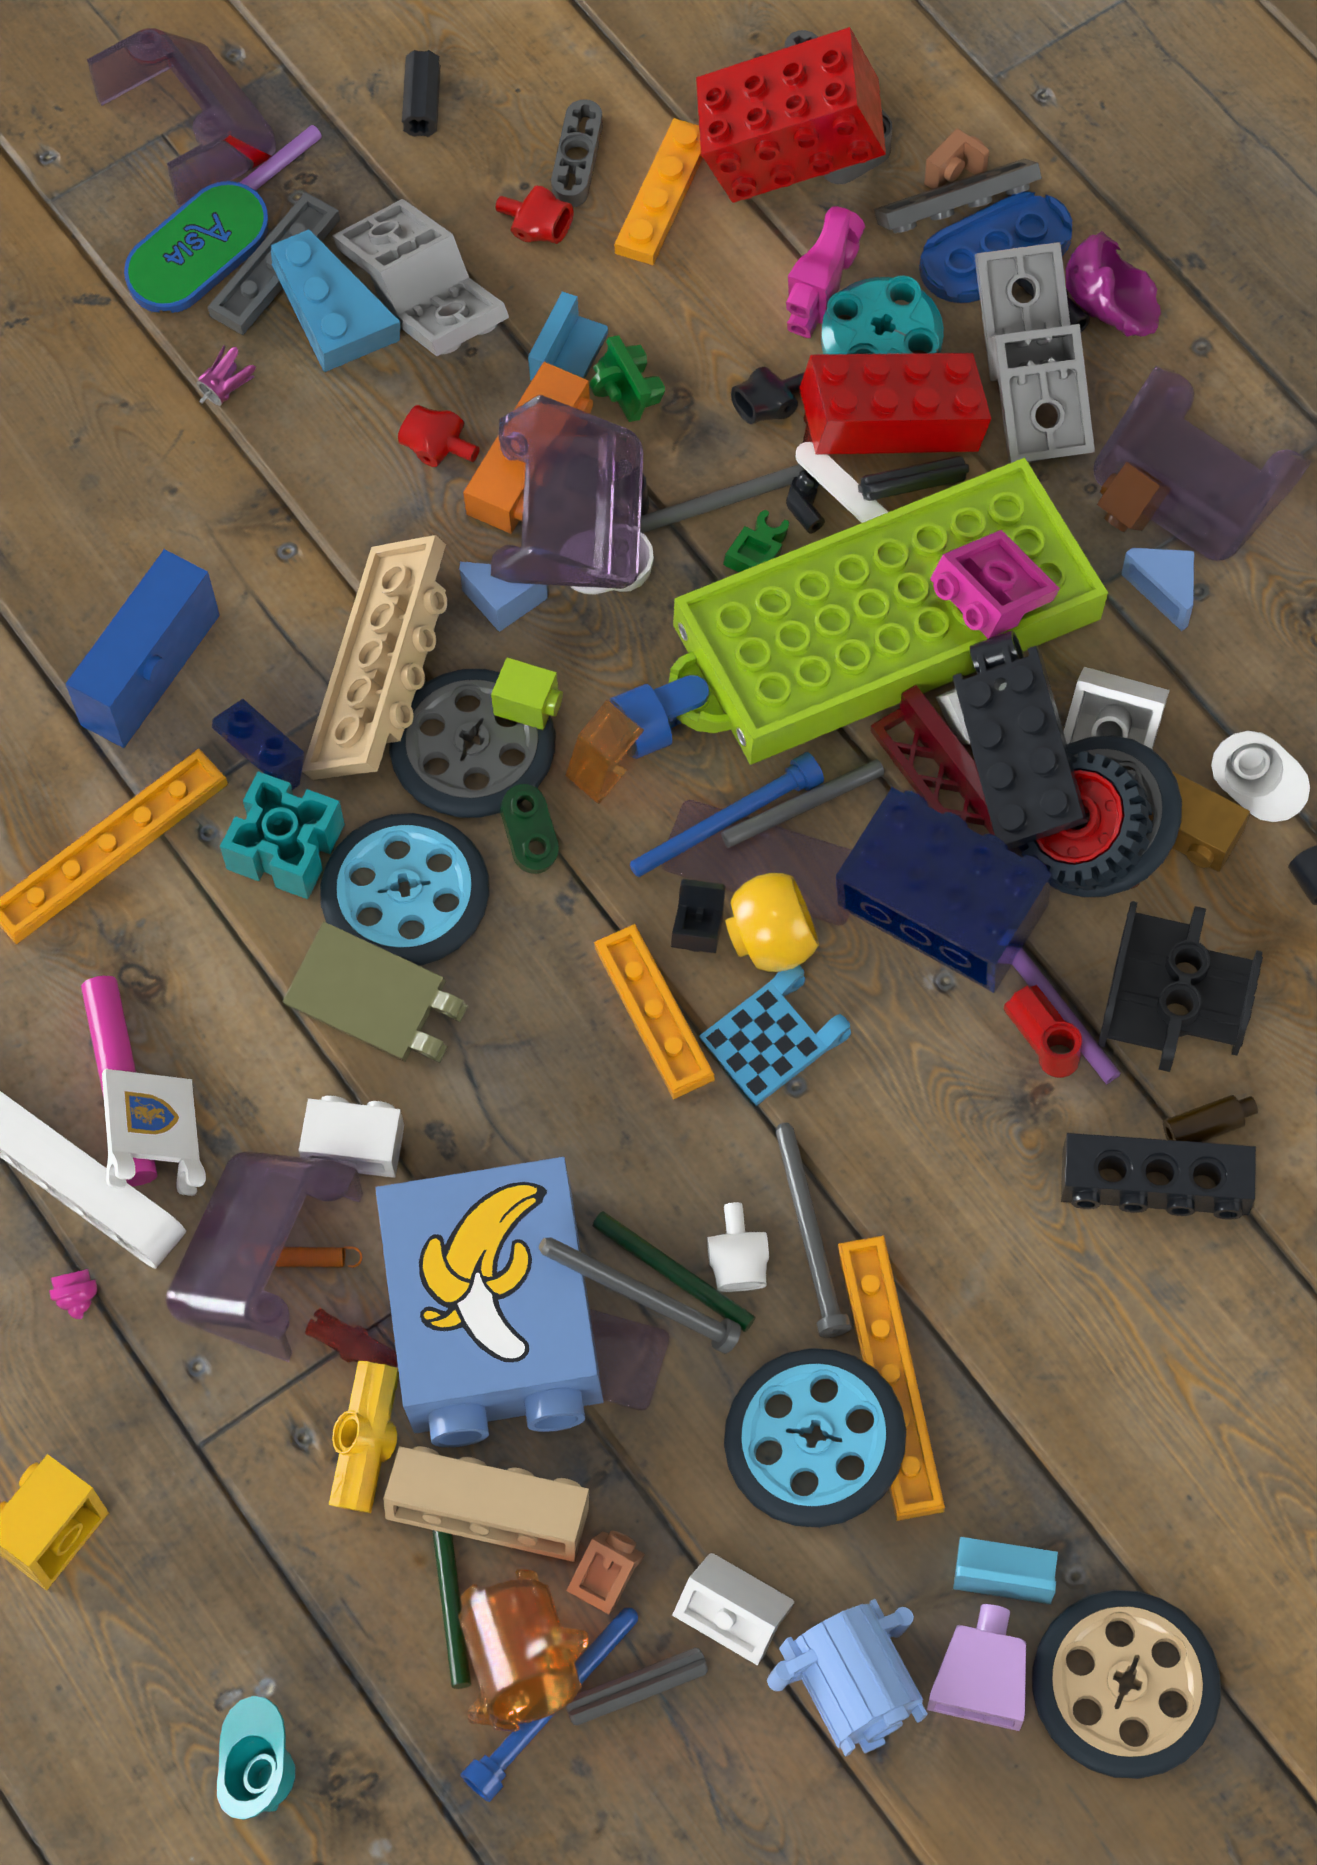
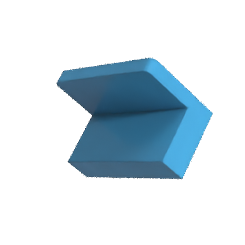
M561 292L528 355L530 380L534 378L543 362L584 379L586 378L608 335V327L579 316L577 296Z

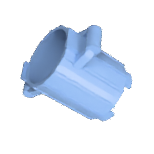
M876 1599L871 1600L870 1604H860L820 1622L794 1641L792 1637L786 1638L779 1648L785 1660L780 1661L767 1678L768 1686L774 1691H782L788 1684L799 1680L803 1681L836 1746L842 1749L845 1757L851 1754L856 1748L854 1744L857 1743L860 1744L864 1753H868L886 1744L884 1737L903 1725L902 1720L908 1718L911 1713L917 1723L921 1722L928 1714L922 1704L923 1698L890 1639L891 1637H900L913 1622V1613L906 1607H900L893 1614L884 1616Z

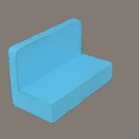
M960 1537L953 1589L1051 1604L1056 1590L1055 1572L1058 1552Z

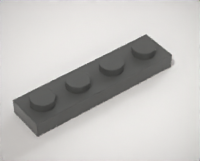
M1021 159L875 208L877 224L889 230L892 229L893 233H901L917 227L916 221L930 217L931 220L950 217L955 214L954 208L966 204L971 208L986 205L992 202V195L1006 191L1007 195L1024 192L1030 189L1029 183L1042 179L1039 163L1028 159Z
M305 192L208 306L209 316L239 334L244 335L283 289L272 266L271 245L308 229L322 242L340 221L339 210Z

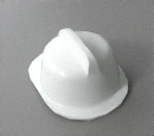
M1243 731L1223 740L1215 750L1211 763L1214 779L1224 791L1242 807L1249 810L1250 814L1256 818L1270 822L1288 820L1300 813L1307 803L1310 792L1307 773L1300 763L1273 738L1262 732Z

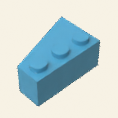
M309 229L271 245L272 266L324 372L400 341L401 322Z

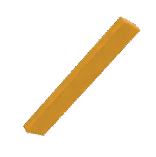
M197 749L1 896L0 927L17 945L228 785L226 777L200 749Z
M884 1235L839 1243L837 1250L861 1360L875 1368L890 1384L903 1411L906 1426L905 1455L898 1475L889 1487L896 1521L942 1513L945 1510V1505Z

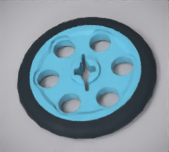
M416 813L387 815L371 820L352 831L335 848L325 865L320 883V905L326 923L418 966L438 961L459 949L476 931L485 915L490 895L489 874L483 856L471 839L449 823L432 816ZM395 841H402L410 846V851L404 858L393 859L385 853L387 846ZM436 854H444L451 858L452 864L443 872H434L428 868V860ZM359 868H369L376 874L374 880L365 886L354 884L350 880L351 875ZM408 882L411 888L410 896L401 897V893L397 891L400 887L399 883ZM443 894H453L459 899L457 908L450 912L437 910L434 902ZM373 907L382 912L381 920L373 926L362 925L357 920L358 914L365 908ZM408 921H418L425 927L422 935L415 939L402 937L399 930Z
M808 1348L783 1354L765 1363L746 1380L734 1397L726 1419L724 1448L728 1468L735 1483L753 1506L773 1519L794 1526L820 1528L844 1523L866 1512L885 1495L897 1477L905 1455L906 1426L902 1407L892 1387L875 1368L856 1356L834 1349ZM821 1379L833 1380L838 1385L836 1397L827 1403L818 1402L811 1396L813 1385ZM774 1395H786L792 1400V1409L783 1418H773L766 1412V1404ZM858 1409L868 1410L874 1416L873 1426L865 1433L858 1434L852 1432L847 1427L849 1415ZM814 1426H820L822 1434L830 1439L818 1441L815 1448H809L807 1439L800 1435L812 1433ZM769 1440L778 1442L782 1446L783 1451L778 1462L765 1465L757 1461L756 1451L761 1443ZM851 1455L862 1459L865 1466L860 1477L855 1480H845L838 1475V1464L844 1457ZM803 1471H809L818 1477L817 1489L808 1496L797 1495L791 1488L793 1478Z

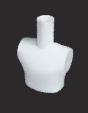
M733 1202L725 1204L724 1213L727 1234L707 1237L709 1265L714 1271L717 1290L720 1292H738L764 1288L767 1286L766 1269L769 1260L767 1233L745 1232L742 1203Z

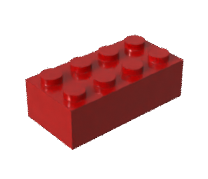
M973 353L813 354L809 357L799 388L816 455L978 452L992 419Z

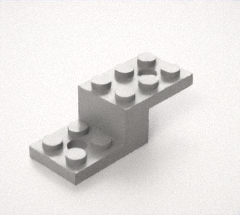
M404 199L332 235L337 249L370 274L380 301L401 322L400 328L435 356L454 352L461 346V343L476 335H483L493 331L498 323L509 318L505 304L469 278L453 234Z
M1060 242L975 254L990 381H998L1008 464L1024 457L1028 462L1095 452L1080 324L1070 325ZM1017 279H1026L1033 286V297L1027 303L1016 301L1012 295V285ZM1043 403L1053 405L1058 413L1056 423L1050 428L1040 426L1035 418L1037 408Z

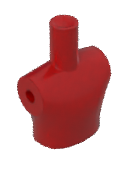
M538 185L534 186L523 202L500 196L495 206L497 212L515 217L510 230L515 237L525 242L547 241L555 244L560 243L568 233L574 217V209L571 203L557 199L550 190Z
M416 405L406 416L398 433L399 444L413 450L424 464L431 467H437L449 452L470 462H474L480 452L479 446L459 438L465 423L460 416L449 410L437 411Z

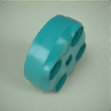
M903 275L894 278H867L847 286L842 291L833 294L829 299L822 322L823 354H910L915 350H922L926 353H941L944 337L943 321L934 301L921 290L919 283L912 277ZM903 300L908 302L909 304L899 305L896 304L895 301ZM848 315L851 316L852 319L842 320L839 319L838 316Z

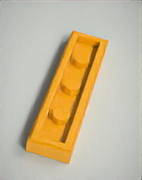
M633 924L595 941V950L672 1098L676 1099L715 1081L714 1073L636 925Z

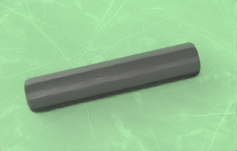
M693 1648L568 1697L565 1700V1707L573 1725H580L704 1676L708 1672V1666L702 1651L699 1648Z

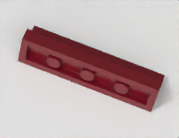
M917 685L913 686L901 694L900 708L872 724L870 731L968 862L972 864L998 848L976 763ZM905 721L914 733L913 743L911 745L895 742L886 731ZM918 740L922 743L924 747L917 746ZM904 754L910 755L909 761L904 756ZM915 756L934 759L939 766L937 778L919 775L913 768ZM943 773L947 776L949 780L942 779ZM928 787L935 788L934 794ZM940 789L959 792L965 800L963 811L944 808L938 801ZM968 807H970L974 813H969ZM953 820L960 821V826L958 827ZM965 822L985 826L992 837L973 847L963 834Z

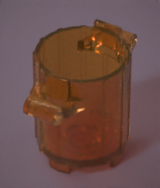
M517 1569L515 1571L517 1580L511 1579L484 1588L481 1592L478 1585L473 1584L460 1597L463 1608L458 1617L481 1689L474 1704L468 1710V1720L471 1724L489 1725L493 1727V1730L517 1732L520 1730V1723H531L532 1721L551 1716L573 1702V1699L581 1690V1684L574 1663L582 1650L588 1645V1634L585 1630L562 1627L549 1586L539 1581L536 1571L528 1569Z

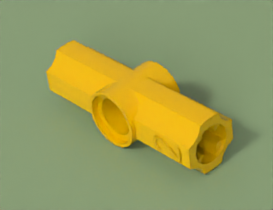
M358 1361L349 1409L339 1416L333 1429V1447L339 1453L329 1501L331 1506L365 1513L372 1512L381 1463L391 1457L397 1444L396 1426L390 1421L399 1379V1371L396 1367L368 1361Z

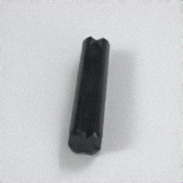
M955 456L865 475L861 478V484L858 485V492L862 493L864 500L873 501L964 481L966 473L969 472V464H965L963 457Z

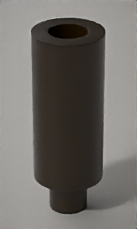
M1230 1095L1163 1120L1164 1133L1167 1140L1203 1142L1244 1127L1245 1118L1257 1114L1258 1107L1252 1096L1238 1100L1234 1095Z

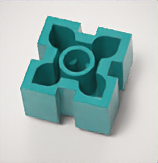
M258 771L243 799L247 815L246 819L235 816L220 845L226 869L256 881H260L264 872L268 873L273 877L275 888L309 899L323 870L319 852L331 854L345 826L340 801L306 789L302 798L294 796L291 783Z

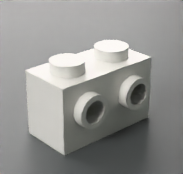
M324 1096L321 1100L308 1098L299 1145V1154L303 1166L395 1178L404 1131L401 1110L395 1109L393 1105L382 1101H371L367 1105L349 1103L346 1099L337 1096Z

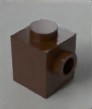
M1126 461L1118 474L1116 472L1112 473L1104 482L1100 490V494L1103 496L1097 505L1107 512L1104 519L1120 531L1126 532L1128 528L1143 531L1172 488L1140 465Z

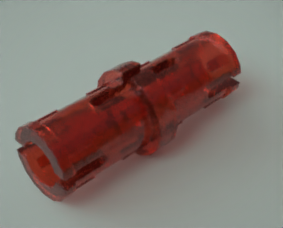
M319 1308L314 1313V1317L318 1318L317 1321L310 1319L305 1334L340 1352L342 1360L348 1363L353 1360L357 1363L358 1361H368L398 1368L396 1351L368 1336L367 1329L360 1325L353 1328L328 1314L322 1308Z

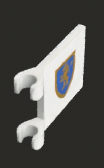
M105 1069L102 1072L108 1143L107 1185L120 1189L126 1187V1179H132L135 1175L133 1158L178 1162L177 1192L181 1195L195 1196L197 1193L196 1187L204 1185L206 1174L199 1159L192 1079Z

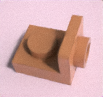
M956 128L926 159L924 184L931 189L944 186L948 181L954 182L964 168L974 175L987 171L988 148L978 138L968 136Z
M610 1531L609 1534L601 1532L591 1539L566 1591L610 1614L614 1611L635 1567L641 1564L645 1554L635 1549L636 1542L630 1537L617 1531Z

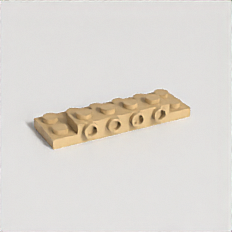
M436 535L371 547L301 771L312 780L378 771L386 743L401 741L404 729L412 724L414 717L411 707L416 690L422 688L425 682L424 661L427 653L432 651L436 645V635L434 632L439 614L444 613L447 608L446 590L435 581L446 544Z

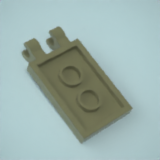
M324 921L282 1001L286 1006L406 1062L411 1050L440 1063L448 1046L444 1045L443 1041L421 1032L431 1010L433 1009L455 1021L461 1022L468 1008V1005L464 1004V1000L442 991L446 983L444 977Z

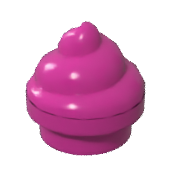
M88 1269L52 1277L53 1290H49L51 1300L56 1301V1305L60 1309L68 1310V1314L71 1317L82 1319L84 1312L91 1305V1298L97 1293L96 1279H90Z

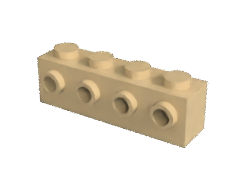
M399 1446L383 1500L385 1519L575 1562L589 1510V1489L581 1487L577 1482L566 1478H557L552 1481L535 1477L529 1471L521 1468L512 1467L503 1470L487 1466L483 1461L472 1457L454 1459L441 1456L435 1450L427 1447L417 1446L410 1449Z

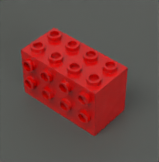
M850 27L696 77L701 155L732 203L750 199L766 192L788 187L801 181L826 175L830 172L865 163L886 155L879 78Z

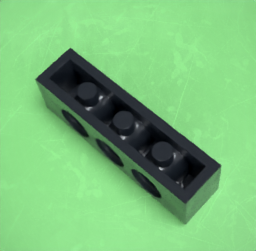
M1067 1133L1062 1153L1061 1202H1070L1074 1207L1080 1209H1095L1100 1207V1205L1119 1206L1120 1210L1130 1213L1144 1212L1148 1208L1166 1209L1167 1213L1175 1216H1189L1195 1212L1214 1213V1216L1220 1219H1238L1242 1215H1249L1255 1201L1256 1146ZM1103 1169L1116 1170L1122 1179L1117 1182H1109L1101 1177L1099 1171ZM1151 1172L1162 1173L1167 1177L1169 1183L1166 1185H1155L1149 1181L1146 1175ZM1199 1175L1208 1176L1215 1182L1216 1187L1211 1189L1202 1188L1196 1184L1194 1177Z

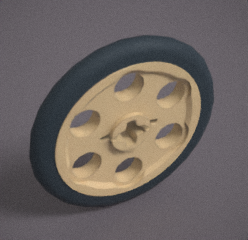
M1111 1590L1089 1595L1068 1606L1050 1624L1039 1642L1032 1667V1692L1038 1715L1050 1737L1070 1758L1092 1771L1114 1778L1141 1779L1163 1774L1186 1762L1203 1745L1216 1721L1221 1701V1679L1212 1647L1202 1630L1182 1610L1162 1598L1140 1591ZM1115 1621H1122L1128 1624L1133 1632V1641L1124 1647H1117L1111 1644L1105 1634L1106 1627ZM1159 1642L1173 1644L1179 1652V1662L1171 1668L1159 1666L1152 1657L1153 1646ZM1077 1649L1087 1651L1094 1660L1092 1672L1082 1676L1071 1672L1066 1663V1657L1071 1651ZM1134 1658H1138V1663L1133 1672L1135 1675L1133 1683L1140 1687V1690L1131 1689L1127 1695H1124L1119 1709H1115L1114 1706L1120 1694L1118 1692L1120 1684L1113 1680V1676L1122 1678L1125 1672L1129 1671ZM1168 1691L1178 1692L1186 1700V1713L1176 1718L1168 1717L1160 1709V1696ZM1090 1699L1097 1703L1101 1710L1100 1720L1093 1725L1079 1723L1073 1715V1706L1077 1701ZM1128 1720L1141 1722L1148 1733L1147 1741L1138 1747L1125 1744L1119 1734L1121 1724Z

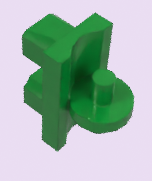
M619 335L608 337L606 341L608 349L605 355L594 365L593 369L596 375L591 379L589 386L595 396H609L612 402L617 401L629 422L638 421L641 419L645 407L660 403L665 392V386L659 376L643 378L641 373L644 372L648 362L647 355L641 344L625 346Z

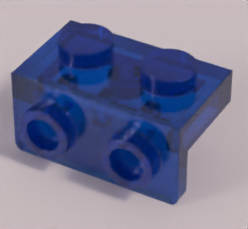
M241 699L212 719V728L261 772L291 783L292 790L300 785L305 752L247 701Z

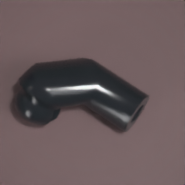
M804 469L800 471L798 477L793 478L786 504L809 534H812L824 525L825 519L813 506L820 483Z

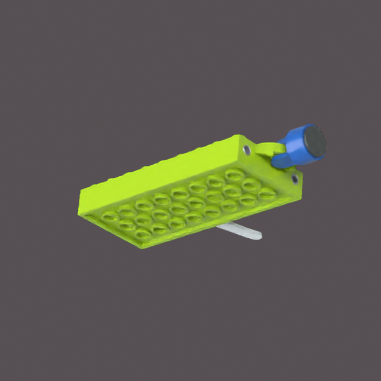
M805 442L796 449L795 457L797 462L849 510L861 524L674 598L673 626L688 654L679 657L670 668L668 684L654 690L650 685L643 684L610 698L608 715L620 746L629 757L632 756L634 759L670 746L672 744L671 728L683 723L700 732L718 733L731 730L749 764L752 765L901 703V694L917 685L922 693L954 681L953 675L961 673L963 676L976 672L970 654V645L988 638L980 630H972L965 624L963 613L951 600H942L937 596L930 578L943 554L999 530H1002L1060 588L1053 601L1025 613L1018 626L1005 631L1013 630L1023 652L1030 647L1041 645L1101 620L1108 591L1025 457L888 512L876 500H864L862 493L858 492L859 484L827 454L816 455L813 443Z

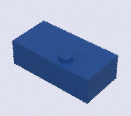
M165 549L162 551L65 683L81 726L125 748L220 616L208 571Z

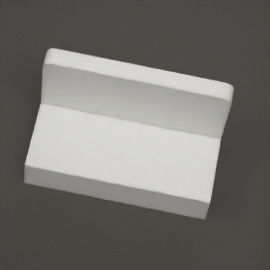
M710 1553L689 1577L672 1616L758 1665L765 1656L778 1626L790 1612L794 1600L719 1556Z

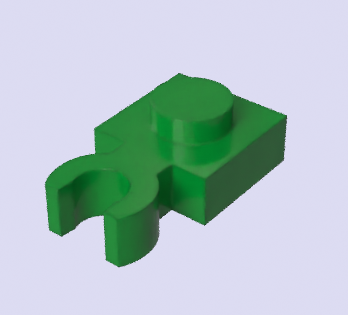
M763 510L757 517L754 530L746 526L741 530L726 552L723 565L741 572L779 557L783 546L781 543L786 538L789 521L784 519L779 527H769L767 525L769 511Z

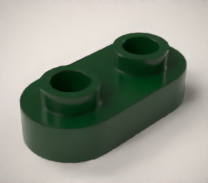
M528 784L513 786L504 795L500 806V813L512 856L520 869L527 873L539 874L547 871L553 865L559 852V845L544 795L536 787ZM521 799L528 800L532 805V810L529 812L520 811L517 807V801ZM534 841L540 842L544 847V853L540 855L533 854L529 849V843Z

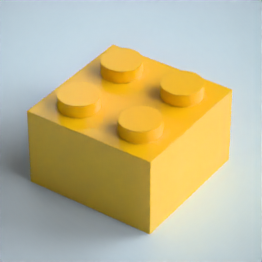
M48 1454L40 1464L35 1462L27 1468L20 1478V1488L9 1502L3 1501L0 1503V1555L46 1591L109 1514L93 1487Z

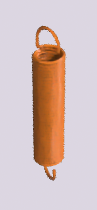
M251 1246L245 1248L241 1253V1261L250 1267L255 1265L247 1264L243 1260V1255L248 1249H258L259 1267L343 1268L346 1256L345 1249H355L360 1254L359 1262L355 1265H348V1267H357L362 1261L361 1251L352 1246H345L343 1248Z

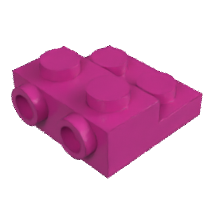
M1002 530L943 554L930 578L937 596L942 600H951L963 613L965 624L972 630H980L988 639L1018 626L1025 613L1053 601L1060 589Z

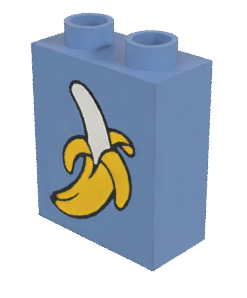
M565 1157L375 1187L402 1402L414 1433L430 1431L431 1443L438 1447H460L486 1439L489 1436L488 1421L526 1415L528 1429L538 1432L558 1431L581 1424L585 1420L584 1406L604 1403L585 1276L544 1256L539 1250V1244L542 1239L552 1237L581 1252Z

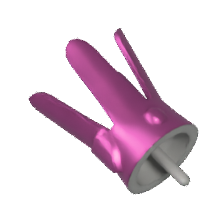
M223 345L212 367L208 368L199 377L196 384L204 395L200 399V403L209 399L214 404L221 406L224 401L228 400L229 394L255 377L251 375L256 370L254 365H248L232 376L237 368L234 362L238 356L237 347L231 348L220 361L225 351V346Z

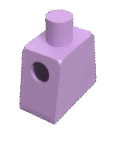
M983 1604L980 1608L977 1628L957 1625L931 1690L927 1710L1020 1731L1025 1716L1026 1641L1006 1636L1010 1616L1008 1609L997 1605Z

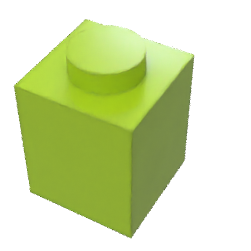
M507 657L491 693L493 713L495 716L544 730L549 716L555 717L557 715L563 698V692L558 690L557 672Z

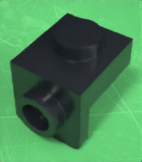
M689 879L681 880L678 909L672 931V948L687 949L693 952L716 953L724 915L726 890L724 884Z

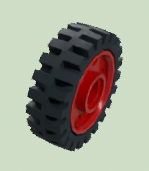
M1078 752V757L1070 754L1085 812L1090 813L1088 824L1079 830H1075V827L1018 847L1023 852L1022 856L1046 879L1067 889L1078 891V888H1082L1085 891L1096 890V885H1101L1104 888L1112 885V878L1116 876L1120 879L1124 878L1129 874L1126 868L1130 864L1136 867L1142 859L1138 855L1140 849L1146 851L1150 842L1146 838V833H1152L1153 823L1149 819V815H1152V809L1146 800L1148 796L1144 789L1124 767L1114 760H1110L1106 756L1097 753L1093 756L1089 752Z

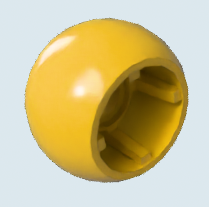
M767 873L756 876L745 882L731 898L734 916L725 920L729 936L738 956L743 957L749 954L757 969L766 972H781L793 969L812 956L819 946L811 915L793 876L784 873Z

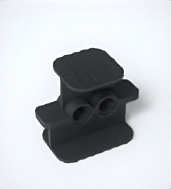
M1130 902L1098 1045L1105 1047L1106 1039L1108 1038L1160 1050L1162 1054L1158 1070L1170 1072L1173 1064L1178 1038L1185 1035L1233 1045L1231 1055L1237 1056L1240 1047L1243 1045L1246 1029L1251 1018V1009L1254 1004V995L1263 960L1262 951L1256 950L1255 956L1251 960L1207 950L1204 945L1199 943L1206 908L1195 906L1190 924L1137 913L1138 902ZM1179 963H1189L1197 969V972L1184 973L1176 965ZM1170 1004H1180L1189 1013L1177 1015L1172 1013L1167 1006Z

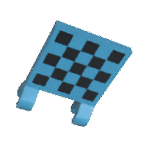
M800 965L790 970L778 972L765 986L699 1035L700 1041L755 1106L764 1101L828 1050L842 1044L851 1035L850 1023L841 1014L831 1018L815 1034L784 998V996L796 991L805 983L804 970Z

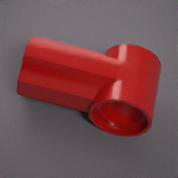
M1037 984L1034 986L1027 985L1015 992L1012 998L1004 1004V1011L1039 1056V1064L1042 1070L1055 1078H1064L1074 1073L1080 1063L1082 1035L1079 1029L1061 1017ZM1055 1045H1063L1071 1051L1066 1054H1057L1049 1048Z

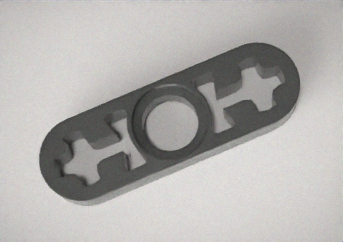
M578 100L567 108L551 177L552 193L557 199L571 203L573 207L583 204L588 197L603 129L602 110L594 101ZM583 117H588L590 119L586 121L585 133L579 132V122L582 121ZM574 147H581L588 151L586 157L578 160L569 158L566 153ZM569 173L575 174L576 185H573L572 190H565L564 188L568 186Z

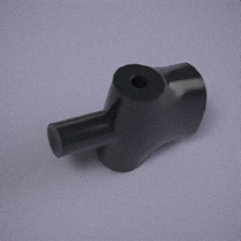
M759 367L752 372L748 380L732 387V403L738 414L748 424L764 420L786 419L798 407V401L793 394L800 392L799 388L805 372L781 380L768 367Z

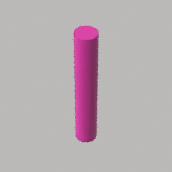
M113 976L93 977L81 985L102 1093V1072L105 1069L136 1072L118 982ZM133 1158L135 1175L132 1179H126L130 1186L144 1185L157 1178L155 1160Z

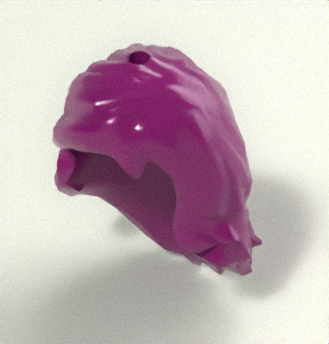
M1101 231L1097 235H1089L1072 253L1066 267V288L1074 301L1089 316L1098 318L1108 325L1115 326L1117 330L1127 337L1135 335L1142 337L1154 334L1159 325L1158 318L1161 315L1160 305L1156 300L1157 287L1155 283L1150 279L1146 271L1133 267V265L1124 261L1116 251H1121L1118 243Z

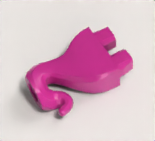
M838 206L831 207L825 214L824 227L817 242L795 263L789 273V297L786 301V309L791 313V316L787 322L788 331L805 338H811L817 324H822L829 299L833 294L839 292L843 270L849 269L859 251L860 238L864 232L865 224L855 212Z

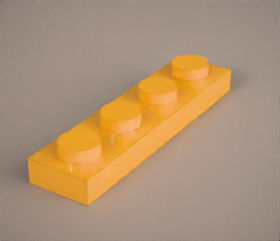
M673 118L615 241V254L654 265L703 159L701 155L699 125Z

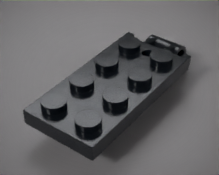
M1013 630L970 645L971 658L978 675L967 679L961 673L953 675L997 846L1003 852L1088 823L1042 653L1037 646L1028 648L1029 656L1024 658L1022 647ZM1007 683L1005 689L999 691L1000 685Z

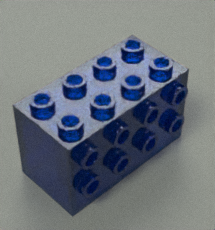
M891 787L836 874L838 907L995 993L1011 967L1018 951L1024 946L1049 905L1052 873L1048 872L1046 865L1035 857L1024 855L1022 858L1009 851L1007 845L998 837L988 833L982 836L967 828V823L959 816L951 812L941 814L928 807L927 801L917 793L909 790L903 793Z

